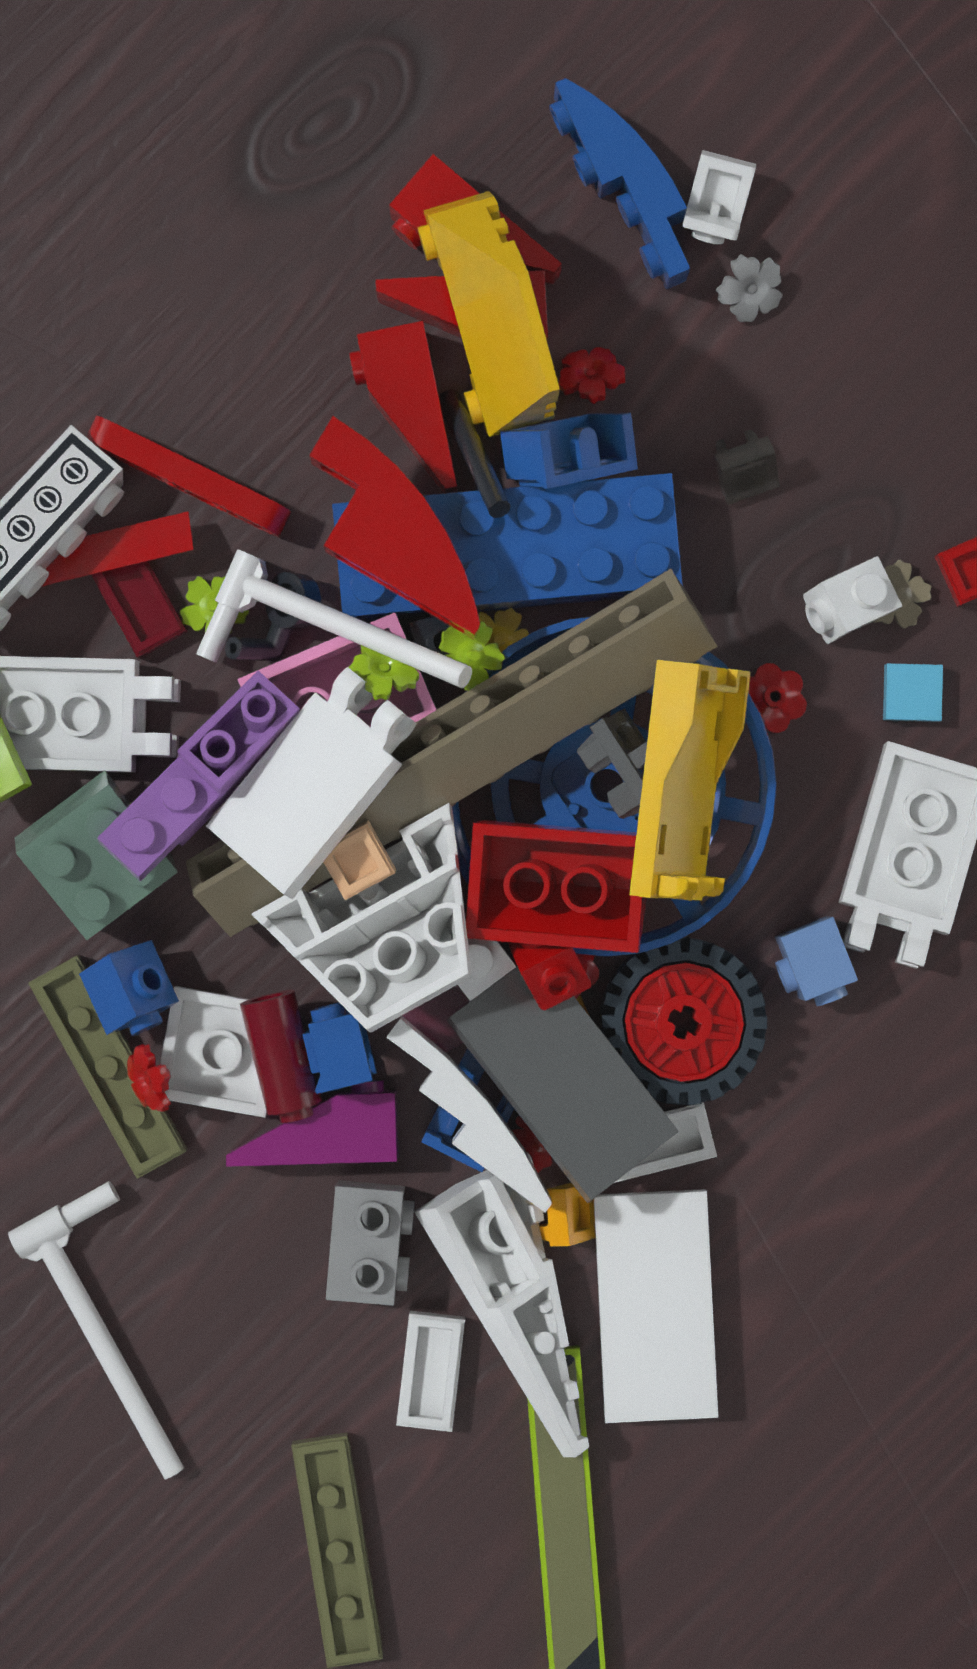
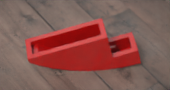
M332 416L309 455L311 465L344 483L356 492L324 544L325 552L474 640L480 629L477 607L464 567L441 522L423 495L395 463L367 438L335 416Z

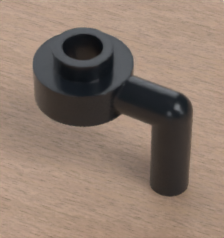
M283 572L276 575L271 581L274 584L321 603L319 587L315 580L307 574ZM265 604L267 615L272 622L266 639L231 637L225 645L226 655L233 660L278 661L284 655L293 630L305 629L311 624Z

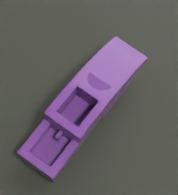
M257 671L177 750L179 757L97 837L99 844L141 882L178 844L183 846L221 807L298 714L300 708L260 671Z

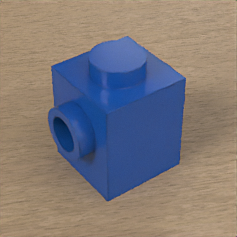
M152 940L110 953L79 974L106 1035L129 1028L132 1036L148 1031L163 1022L160 1016L161 1012L179 1002Z

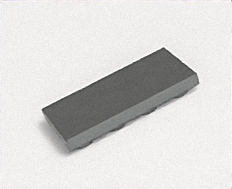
M518 966L447 1020L587 1203L679 1132L576 998L573 996L547 1010H541L523 979Z

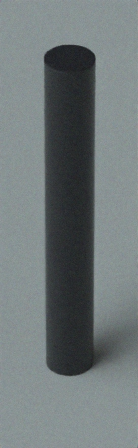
M454 389L446 390L439 396L440 406L489 515L493 518L503 517L511 509L507 496L459 392Z

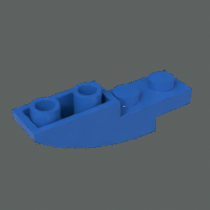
M566 78L556 82L554 90L555 102L549 105L550 113L560 135L565 136L570 133L579 153L572 155V159L583 185L587 187L593 184L600 199L620 190L622 194L616 197L619 211L628 228L637 225L645 243L644 246L639 248V251L650 277L653 279L660 276L666 290L685 282L690 267L671 227L684 221L687 206L672 178L645 141L612 108L589 91Z

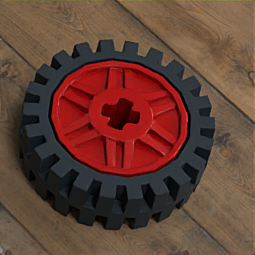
M681 938L672 944L632 954L619 966L604 991L599 1014L600 1031L654 1100L673 1105H696L724 1096L726 1092L735 1089L742 1083L748 1073H751L765 1044L767 1029L766 1005L757 981L747 967L732 953L704 940ZM683 1006L692 1007L690 1017L697 1022L696 1028L692 1033L684 1029L681 1037L673 1035L675 1025L668 1020L670 1013L674 1009L681 1013Z

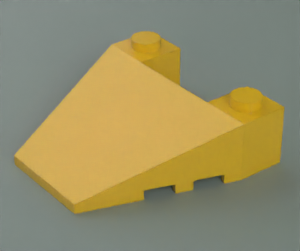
M488 191L423 210L427 225L417 227L427 261L437 258L438 265L444 273L472 373L469 376L473 390L464 392V397L473 424L476 425L483 422L488 436L492 437L499 435L500 431L529 426L553 419L555 417L554 410H556L555 402L558 401L560 388L528 270L515 241L507 242L505 234L509 233L505 219L500 217L495 196Z

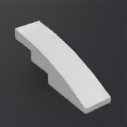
M401 1016L387 1035V1038L431 1070V1073L420 1086L419 1091L463 1123L453 1137L452 1144L546 1213L552 1204L551 1197L524 1147L489 1098L446 1052Z

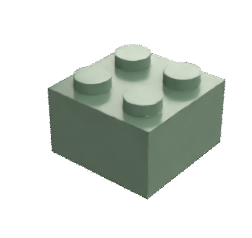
M105 770L15 837V848L18 857L86 940L178 873L174 858L169 853L140 882L99 844L97 837L131 805L130 801Z

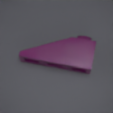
M372 1080L352 1085L351 1091H341L313 1106L312 1116L294 1122L281 1123L231 1150L226 1155V1167L397 1162L399 1157L397 1090H384V1080Z

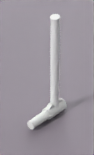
M238 549L215 601L218 602V605L196 653L217 663L238 613H243L254 607L256 602L259 601L460 688H464L469 683L472 675V668L466 664L267 581L268 573L265 561Z
M108 1181L63 1207L60 1205L54 1206L9 1231L8 1236L15 1251L22 1259L26 1258L36 1262L43 1259L161 1474L164 1479H168L183 1470L184 1466L62 1248L68 1244L70 1234L73 1232V1226L120 1201L116 1189Z

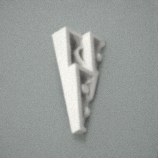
M527 1153V1155L529 1156V1158H530V1160H531V1162H532V1164H533V1160H532L530 1154ZM485 1170L453 1185L415 1210L414 1213L562 1456L577 1457L589 1448L588 1438L581 1436L574 1403V1400L580 1397L577 1382L569 1378L564 1348L569 1346L553 1261L545 1256L539 1223L544 1221L543 1211L491 1172Z

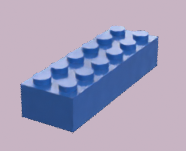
M672 473L582 481L550 489L528 486L503 488L511 509L505 516L500 518H493L489 515L479 491L423 496L446 530L464 567L478 612L621 599L669 569L673 570L682 584ZM349 502L332 504L334 527ZM337 560L343 613L364 622L376 621L392 613H396L398 619L432 616Z

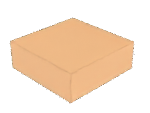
M369 820L350 829L323 861L345 900L396 873L393 862Z

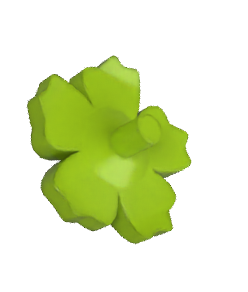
M197 576L194 581L188 582L189 591L186 594V599L193 605L187 606L180 611L184 625L192 627L196 632L201 631L205 627L206 632L218 605L215 599L225 576L222 578L214 577L211 587L200 576ZM249 610L243 613L239 612L234 624H244Z
M480 621V629L474 640L449 627L446 631L442 632V641L439 645L442 652L450 653L445 656L472 668L471 679L464 687L467 691L489 679L485 669L501 670L502 662L505 659V656L499 651L497 643H488L493 629Z
M362 645V654L356 655L354 662L348 667L366 682L364 689L372 694L374 700H388L392 693V685L400 692L405 691L407 688L415 689L416 682L419 680V672L415 668Z

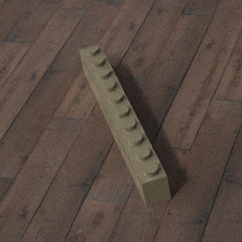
M669 569L417 721L411 734L391 754L403 765L350 829L369 820L383 846L402 837L399 830L447 803L453 807L459 800L486 784L497 781L506 772L533 756L547 751L555 743L583 726L596 722L605 713L630 698L646 692L654 685L657 660L694 663L702 655L718 647L701 614L673 570ZM222 840L186 861L193 896L230 937L248 926L259 923L252 913L284 896ZM324 863L319 866L302 887L307 893L331 877Z

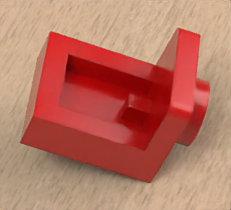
M507 942L518 969L541 1010H547L591 987V981L574 948Z

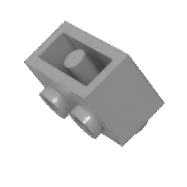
M338 1180L335 1186L326 1300L394 1306L396 1290L407 1291L410 1257L399 1256L401 1234L412 1235L415 1201L404 1200L405 1186Z

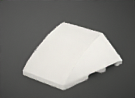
M449 803L399 830L403 840L386 849L396 868L395 874L347 900L343 898L334 880H331L309 893L301 888L293 899L284 895L252 913L370 1033L472 977L453 810Z

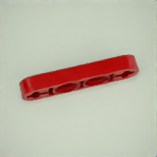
M95 417L86 436L106 455L272 536L280 537L292 513L277 502L103 417Z

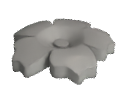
M742 254L736 260H732L731 268L736 278L725 276L722 284L716 288V291L718 292V300L722 304H731L730 311L736 315L739 322H752L758 314V309L766 314L771 309L778 307L783 294L774 287L781 283L779 275L780 266L769 257L761 264L755 257L747 258Z

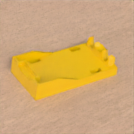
M657 660L630 895L646 898L702 901L704 896L716 897L720 896L723 892L725 878L706 876L716 784L744 730L750 671Z

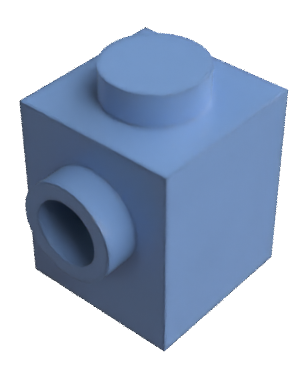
M826 916L775 936L783 957L782 960L775 962V965L787 993L796 990L799 999L807 1001L814 998L816 1006H821L848 995L845 985L858 981L834 917Z

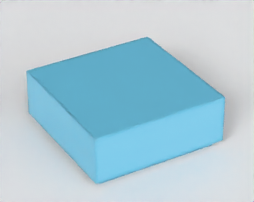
M885 664L883 720L942 721L943 665Z

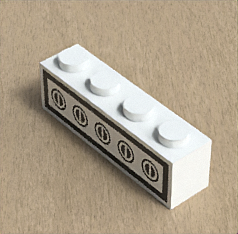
M72 425L68 427L0 500V631L11 617L7 610L21 595L27 599L34 595L49 576V572L45 570L59 554L65 558L68 557L85 538L87 532L83 529L84 526L96 513L102 517L106 516L117 505L124 494V491L120 488L123 485V468Z

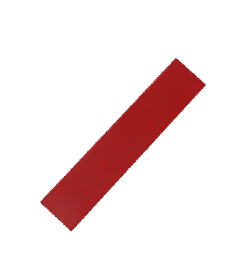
M189 512L85 536L81 544L68 557L65 558L59 554L45 569L49 572V576L42 586L193 550Z

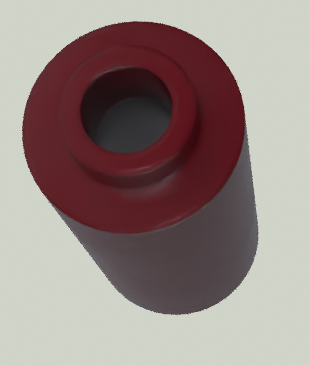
M295 990L274 992L240 1003L267 1115H279L281 1123L294 1122L312 1116V1106L320 1103L322 1097L321 1093L316 1094L315 1092L318 1081L316 1073L312 1074L302 1035L305 1033Z

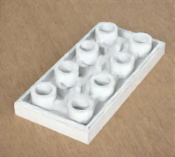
M706 1189L599 1194L594 1198L605 1423L718 1418Z

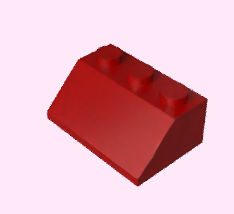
M486 820L473 823L466 916L467 939L639 953L647 898L630 895L637 832Z

